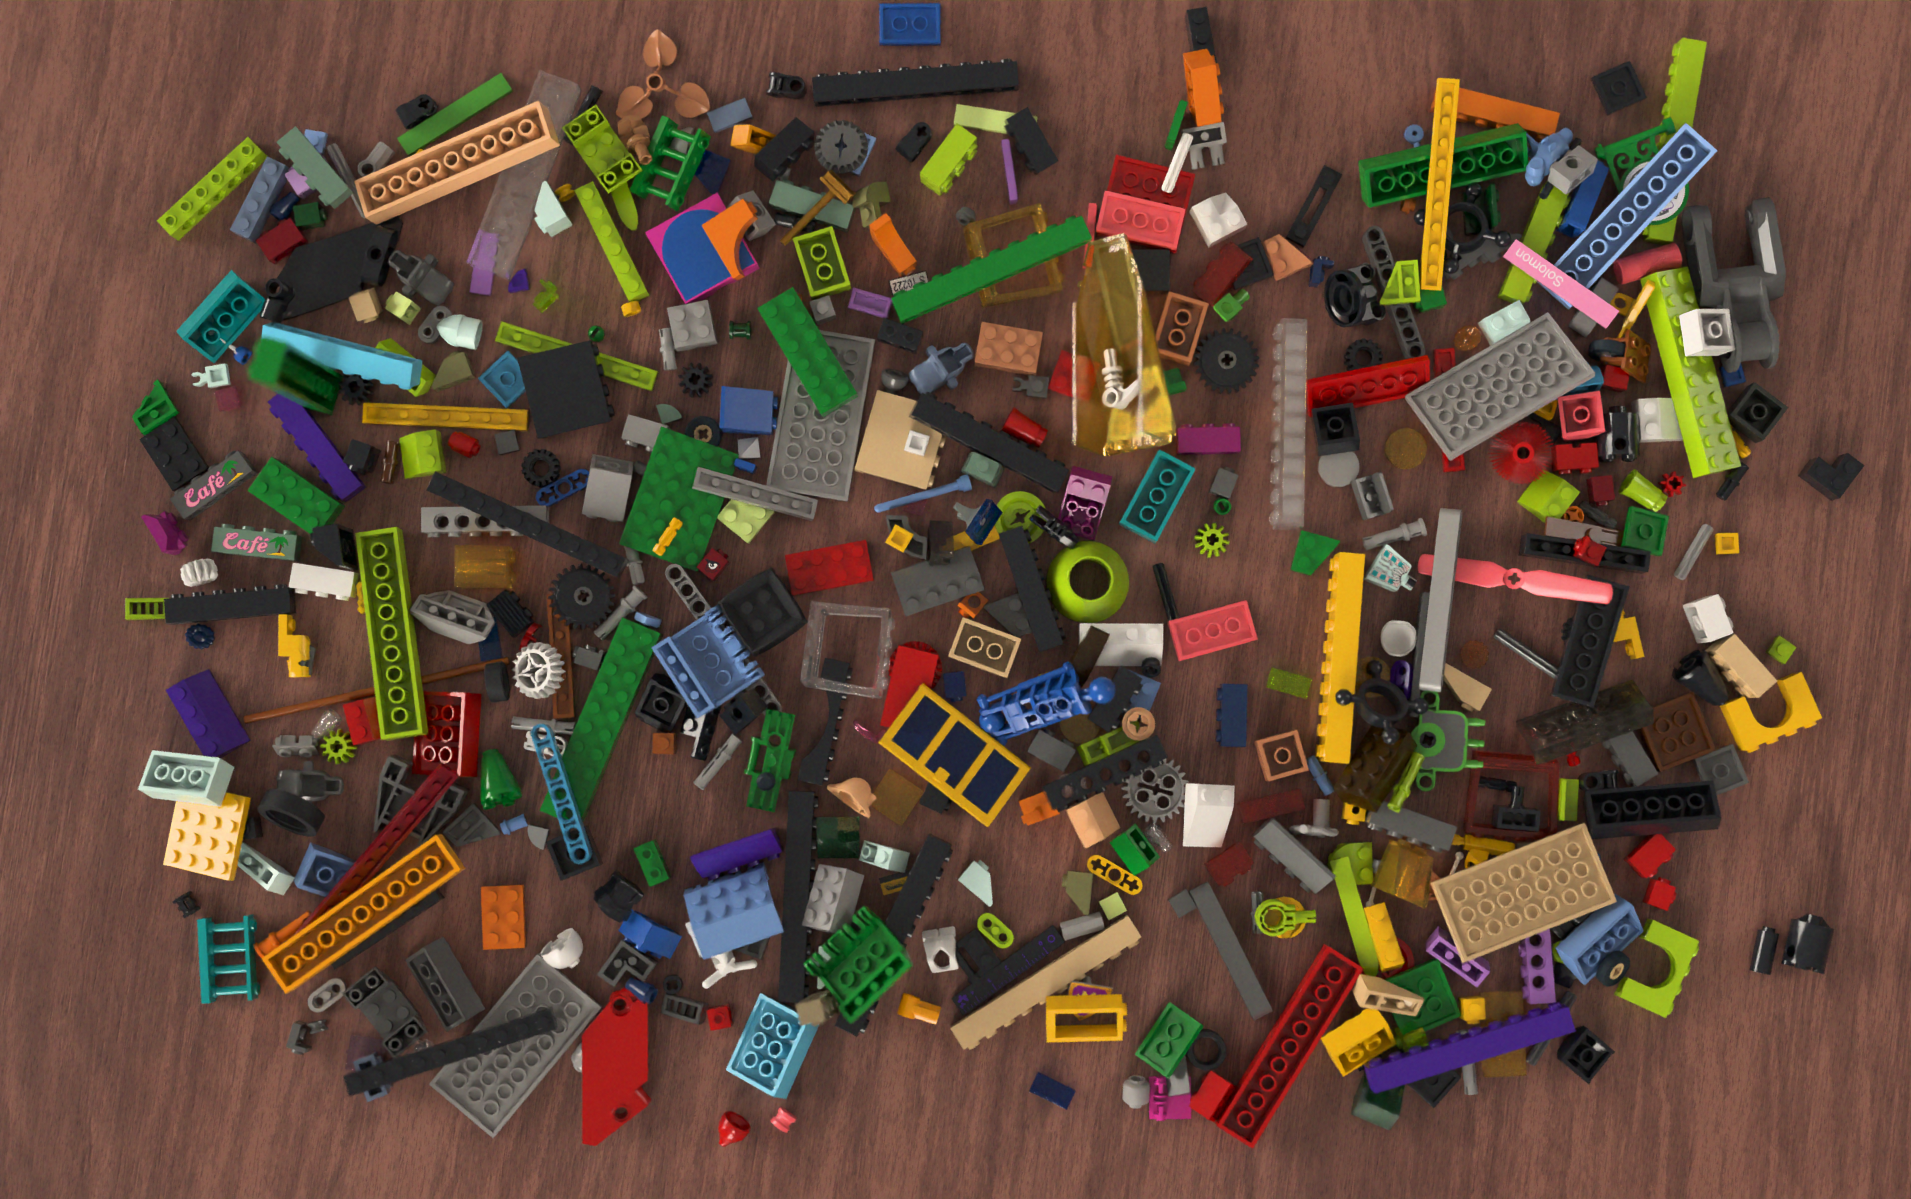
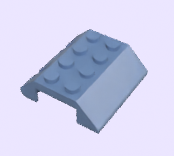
M719 604L672 637L669 636L652 647V650L697 719L719 707L765 675L760 667L752 671L758 665L757 661H752L747 666L743 663L742 660L749 657L751 652L746 650L742 654L740 653L746 646L737 633L729 636L734 631V628L729 626L724 631L720 628V625L726 622L727 618L725 615L718 618L723 613Z
M764 862L755 865V868L753 866L748 867V872L741 873L739 870L735 872V875L731 873L716 878L715 882L713 880L708 881L707 886L702 887L699 884L696 885L695 889L690 887L684 890V898L692 930L704 960L784 932L779 913L773 901L768 883L769 876Z

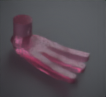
M856 719L853 721L854 728L866 739L876 744H879L878 742L886 733L882 729L875 735L863 727Z

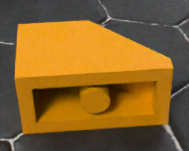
M750 124L734 126L730 146L757 154L776 135Z

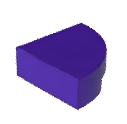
M526 268L519 270L513 276L508 286L509 293L530 290Z

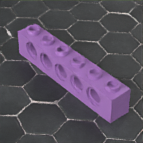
M1550 929L1536 934L1538 941L1534 945L1530 944V937L1522 939L1521 944L1518 946L1519 956L1522 957L1523 965L1520 966V974L1524 978L1522 997L1529 1004L1556 1002ZM1534 955H1538L1539 963L1533 966L1531 958ZM1536 976H1540L1541 983L1535 987L1533 979Z

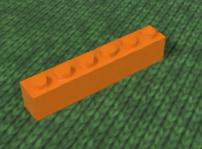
M1459 88L1456 117L1458 122L1465 123L1469 121L1475 123L1478 127L1486 128L1489 126L1495 129L1518 123L1526 133L1538 142L1556 132L1560 115L1558 112ZM1436 90L1430 112H1434Z

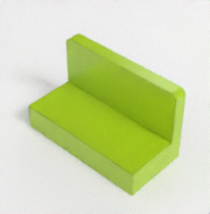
M1556 778L1554 820L1577 821L1578 779Z

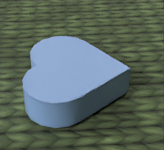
M636 611L634 616L636 621L655 628L660 627L662 622L659 618Z

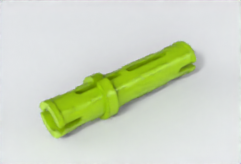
M1412 753L1400 781L1394 786V793L1387 805L1392 811L1400 812L1405 798L1410 795V787L1425 759L1422 754Z

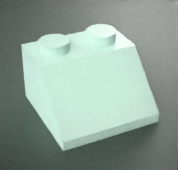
M547 181L542 182L534 210L537 217L534 219L544 234L548 232L553 237L573 224Z
M1518 300L1482 319L1478 325L1491 346L1529 324L1530 318L1522 303Z

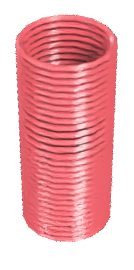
M1676 243L1666 244L1619 259L1617 258L1613 262L1614 274L1617 281L1623 285L1640 280L1656 272L1680 268L1682 266V255Z

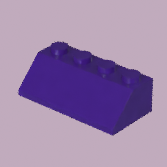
M210 669L188 677L166 690L203 756L222 758L251 741Z

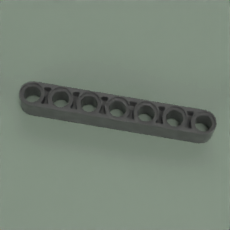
M1371 226L1363 234L1362 242L1369 262L1374 269V276L1380 293L1383 295L1389 280L1383 278L1382 272L1388 271L1392 274L1395 263L1383 230L1379 226ZM1375 233L1378 240H1370L1368 234ZM1375 253H1383L1384 260H1378L1375 257ZM1409 303L1385 305L1404 359L1414 358L1410 354V348L1417 349L1418 357L1424 356L1425 347ZM1396 310H1402L1405 313V318L1397 317ZM1403 329H1409L1412 337L1406 338L1403 335Z
M1208 881L1189 890L1252 1019L1255 1021L1273 1012Z

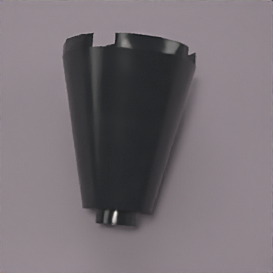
M1702 649L1703 652L1695 650L1679 661L1681 666L1678 670L1676 668L1673 669L1672 677L1674 680L1713 706L1725 704L1729 699V691L1709 654L1704 649Z

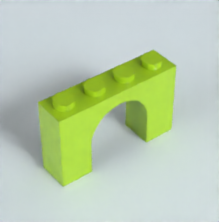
M1647 918L1643 927L1644 931L1640 934L1639 938L1661 947L1667 953L1670 959V972L1662 983L1655 986H1645L1624 976L1620 980L1614 995L1666 1018L1667 1014L1669 1015L1674 1008L1673 1001L1675 996L1681 992V982L1684 976H1687L1690 971V961L1698 953L1699 940Z

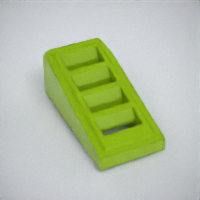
M125 598V619H165L164 599L169 598ZM141 603H145V614H141ZM150 603H154V614H150ZM158 603H163V614H158ZM133 604H137V614H133Z

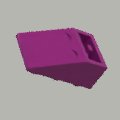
M1072 466L1058 519L1070 527L1076 536L1095 541L1110 490L1112 476Z

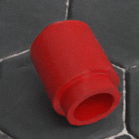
M454 431L448 441V446L451 447V450L468 458L476 456L481 447L478 439L461 431L459 433Z

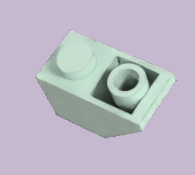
M864 840L859 861L887 870L905 873L910 853Z

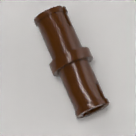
M386 441L385 455L381 461L383 468L380 482L394 484L400 443Z

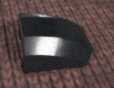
M655 673L650 678L634 714L642 722L662 732L672 733L687 702L671 678L665 674Z

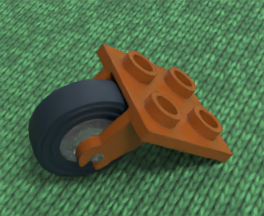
M1630 329L1626 330L1625 338L1605 337L1590 343L1588 350L1590 358L1603 362V365L1621 366L1622 370L1640 383H1646V377L1649 372L1648 362L1651 355V345Z

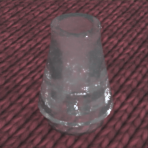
M329 709L327 712L324 711L317 725L312 730V735L321 740L331 730L340 726L341 716L332 709Z
M1152 822L1144 829L1143 834L1147 840L1164 853L1173 846L1159 824L1156 825Z

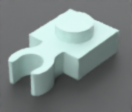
M226 363L205 367L206 373L203 374L199 372L191 374L193 377L200 376V381L193 383L197 387H201L205 383H208L209 388L231 385L228 364Z

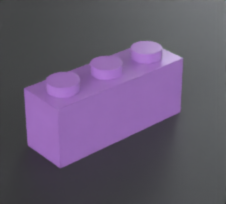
M1439 926L1425 941L1426 951L1476 987L1490 973L1489 962L1481 956L1467 962H1462L1451 934Z

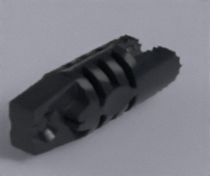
M1039 505L1036 511L1042 518L1032 514L1029 520L1043 531H1046L1052 538H1055L1057 542L1073 549L1079 541L1073 530Z

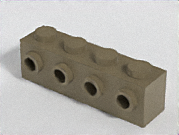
M828 989L812 993L795 1005L801 1026L812 1023V1027L824 1024L825 1021L830 1020L829 1018L838 1014L839 1009L837 1007L840 1003Z

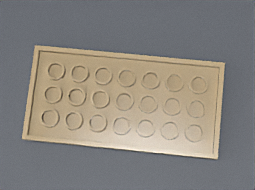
M1585 823L1578 824L1431 882L1462 962L1470 961L1617 902Z

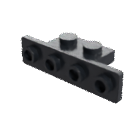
M687 705L680 733L696 737L691 758L706 761L721 705L698 719L689 705Z

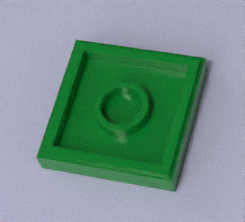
M1179 101L1164 146L1167 150L1172 151L1187 107V101Z
M1634 506L1628 507L1621 547L1651 551V555L1662 556L1669 516Z

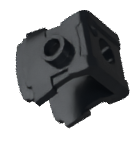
M615 870L610 876L609 881L594 892L593 899L604 914L621 923L628 920L632 913V907L642 899L644 893L638 885L632 883Z

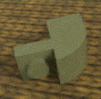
M874 182L856 191L853 197V207L860 209L863 228H870L869 225L881 217L880 207L891 202L887 182Z

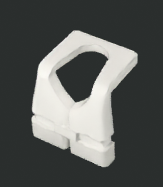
M954 926L922 932L927 962L932 973L959 969L955 955L956 940L954 937H956V931ZM940 950L946 952L950 957V964L946 967H939L934 962L935 955Z

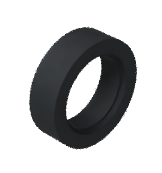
M277 789L267 790L258 806V812L271 823L289 832L307 837L316 836L325 819L324 813L312 803L299 796Z

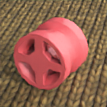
M780 1107L776 1117H772L770 1121L778 1129L788 1133L790 1130L789 1126L791 1123H795L797 1118L787 1109Z

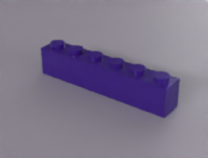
M277 394L268 401L271 406L269 408L271 413L276 418L282 420L283 424L281 426L287 434L294 436L296 439L294 441L295 445L300 451L304 450L308 455L306 457L307 461L313 468L315 466L320 471L319 477L325 484H330L333 488L331 493L337 500L341 499L348 502L366 488L358 475L353 470L348 469L349 465L343 462L345 459L307 408L280 394Z

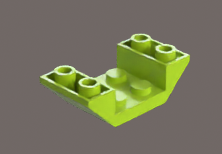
M594 105L562 127L580 156L608 194L643 171L613 131L597 105Z

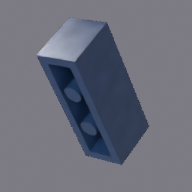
M1220 684V688H1217L1216 699L1220 700V709H1216V721H1219V730H1216L1215 740L1219 742V746L1246 747L1248 684Z

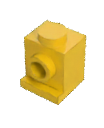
M1343 802L1341 819H1347L1346 824L1359 825V821L1365 822L1366 809L1358 807L1359 812L1354 814L1352 812L1354 805Z

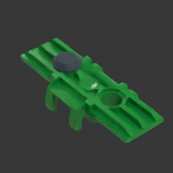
M767 709L761 737H751V741H753L748 766L744 770L745 774L752 775L747 807L775 812L781 780L791 778V763L796 755V749H788L795 714ZM778 735L781 738V743L779 745L772 744L769 740L770 736ZM760 745H766L767 750L762 771L755 770Z

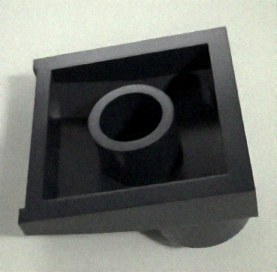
M1583 1025L1575 1028V1032L1570 1033L1557 1051V1058L1587 1084H1590L1593 1077L1615 1051Z

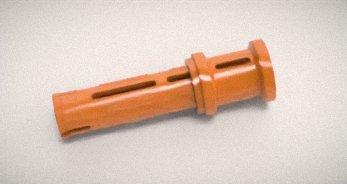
M309 910L306 911V913L278 932H270L267 938L259 943H254L253 946L258 955L263 958L282 945L283 942L294 935L312 913Z

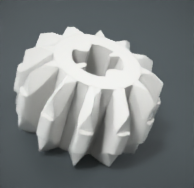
M208 558L188 562L180 569L184 584L190 587L210 583L218 577V569L214 560Z

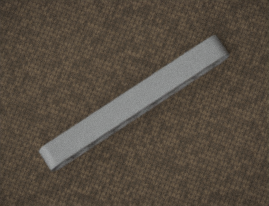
M1440 508L1419 682V689L1424 691L1441 692L1443 687L1462 524V510Z
M671 564L666 568V578L695 619L698 620L704 616L705 612L712 607L685 569L678 564ZM675 568L681 571L678 579L671 578V571ZM686 585H691L693 588L690 596L683 595V588ZM698 602L705 604V609L701 613L695 611V604ZM724 624L720 625L722 631L726 629V626ZM748 657L742 660L745 666L751 662ZM762 677L746 688L749 691L752 688L755 690L756 687L763 686L766 693L761 697L766 705L772 702L775 703L778 707L777 711L782 712L781 703Z

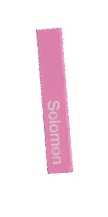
M1517 239L1503 256L1605 329L1619 312V310Z

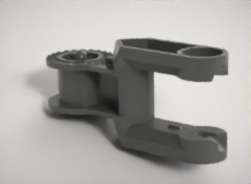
M1770 197L1758 198L1753 200L1751 205L1745 207V225L1751 240L1754 259L1753 266L1717 270L1712 240V218L1708 206H1686L1682 212L1681 226L1687 267L1697 303L1703 307L1729 309L1735 350L1719 355L1722 367L1727 373L1736 372L1741 362L1759 360L1762 367L1766 369L1773 368L1779 358V333L1774 315L1770 312V301L1783 297L1786 270L1776 209Z

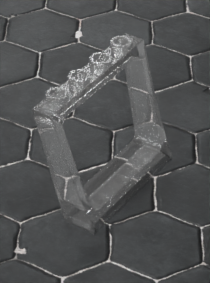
M811 601L800 679L804 686L882 699L883 690H886L888 685L885 670L890 668V658L887 657V652L892 649V638L889 635L890 630H894L895 620L892 618L890 608ZM827 615L882 618L874 684L872 687L818 678L825 618Z

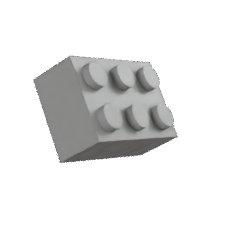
M819 864L802 925L835 934L840 928L843 929L845 923L851 925L864 875L844 868Z

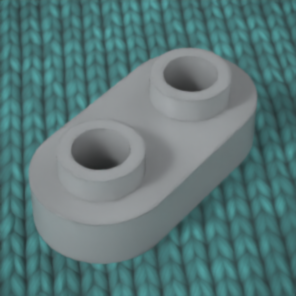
M445 306L435 307L419 327V338L427 344L437 342L441 336L436 326L444 318L452 316L451 311ZM439 313H444L442 319L437 318ZM427 329H431L429 336L425 335Z
M333 978L327 981L309 996V1008L314 1012H322L343 997L342 993L347 989L346 982L341 978ZM335 984L340 986L339 992L334 990ZM319 997L323 999L322 1005L317 1002Z

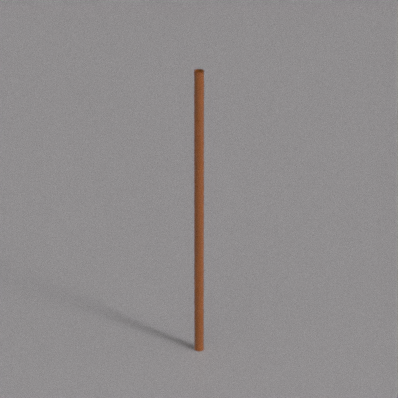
M509 657L424 675L421 676L422 684L484 671L485 665L489 663L504 662L505 665H510ZM375 687L244 716V722L248 724L375 695Z

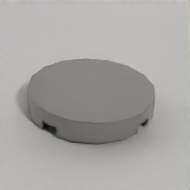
M1353 451L1321 456L1318 461V473L1326 484L1332 487H1344L1356 479L1359 473V461Z

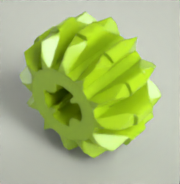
M1207 523L1204 524L1205 531L1201 528L1197 530L1202 536H1194L1195 540L1200 541V543L1195 544V548L1203 547L1199 552L1201 555L1207 550V558L1212 556V551L1216 557H1219V550L1223 553L1226 551L1222 544H1229L1228 540H1223V538L1229 536L1228 532L1221 534L1224 527L1221 526L1216 530V523H1212L1211 529ZM1211 535L1215 536L1213 539H1217V542L1209 545L1207 538Z
M338 729L336 733L334 730H331L329 732L330 737H323L327 744H321V748H326L322 755H329L328 762H332L335 759V764H341V761L348 763V756H355L351 750L357 749L358 746L352 745V739H349V731L344 733L343 729ZM336 744H342L343 748L336 749Z

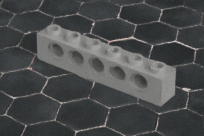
M513 506L549 523L548 506ZM421 507V532L428 534V537H440V534H448V537H461V533H469V537H482V533H490L492 537H500L502 533H510V536H523V534L508 527H503V525L490 520V524L487 527H482L481 520L484 516L464 507ZM443 517H447L449 523L446 527L442 528L440 520ZM468 517L469 525L462 528L460 524L461 519Z

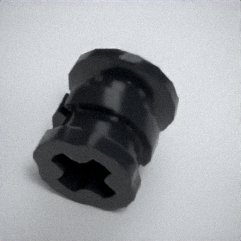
M192 891L181 895L173 901V904H178L179 912H183L182 917L184 919L201 909L200 906H196L195 898H191Z

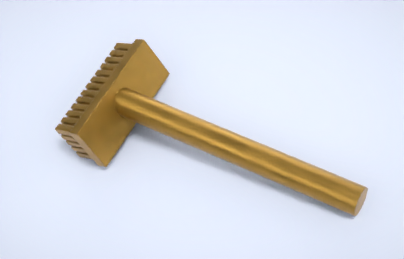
M833 170L828 171L820 178L830 190L780 239L784 246L835 196L844 204H848L856 194Z

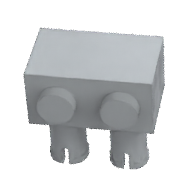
M1224 122L1181 129L1182 134L1188 133L1193 136L1188 150L1190 152L1192 170L1198 169L1197 162L1199 168L1205 167L1202 155L1203 147L1210 148L1212 166L1218 165V160L1220 165L1225 164L1222 145L1227 143Z

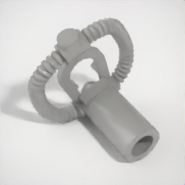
M1313 799V825H1295L1290 827L1289 832L1293 835L1304 834L1317 836L1318 838H1324L1325 835H1338V830L1330 827V799Z

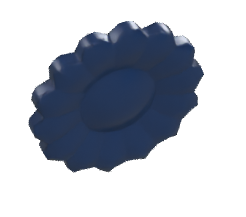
M205 624L191 625L185 633L186 641L195 649L209 648L215 640L214 632Z

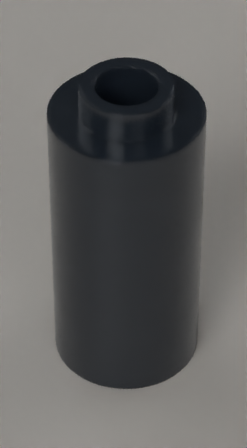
M1763 926L1762 930H1757L1749 970L1771 975L1779 934L1775 933L1776 929Z

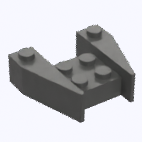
M396 754L388 756L380 774L374 823L375 832L383 830L385 824L388 825L418 790L405 784L414 763ZM456 782L449 787L409 834L419 839L415 850L437 835L462 808L470 789Z

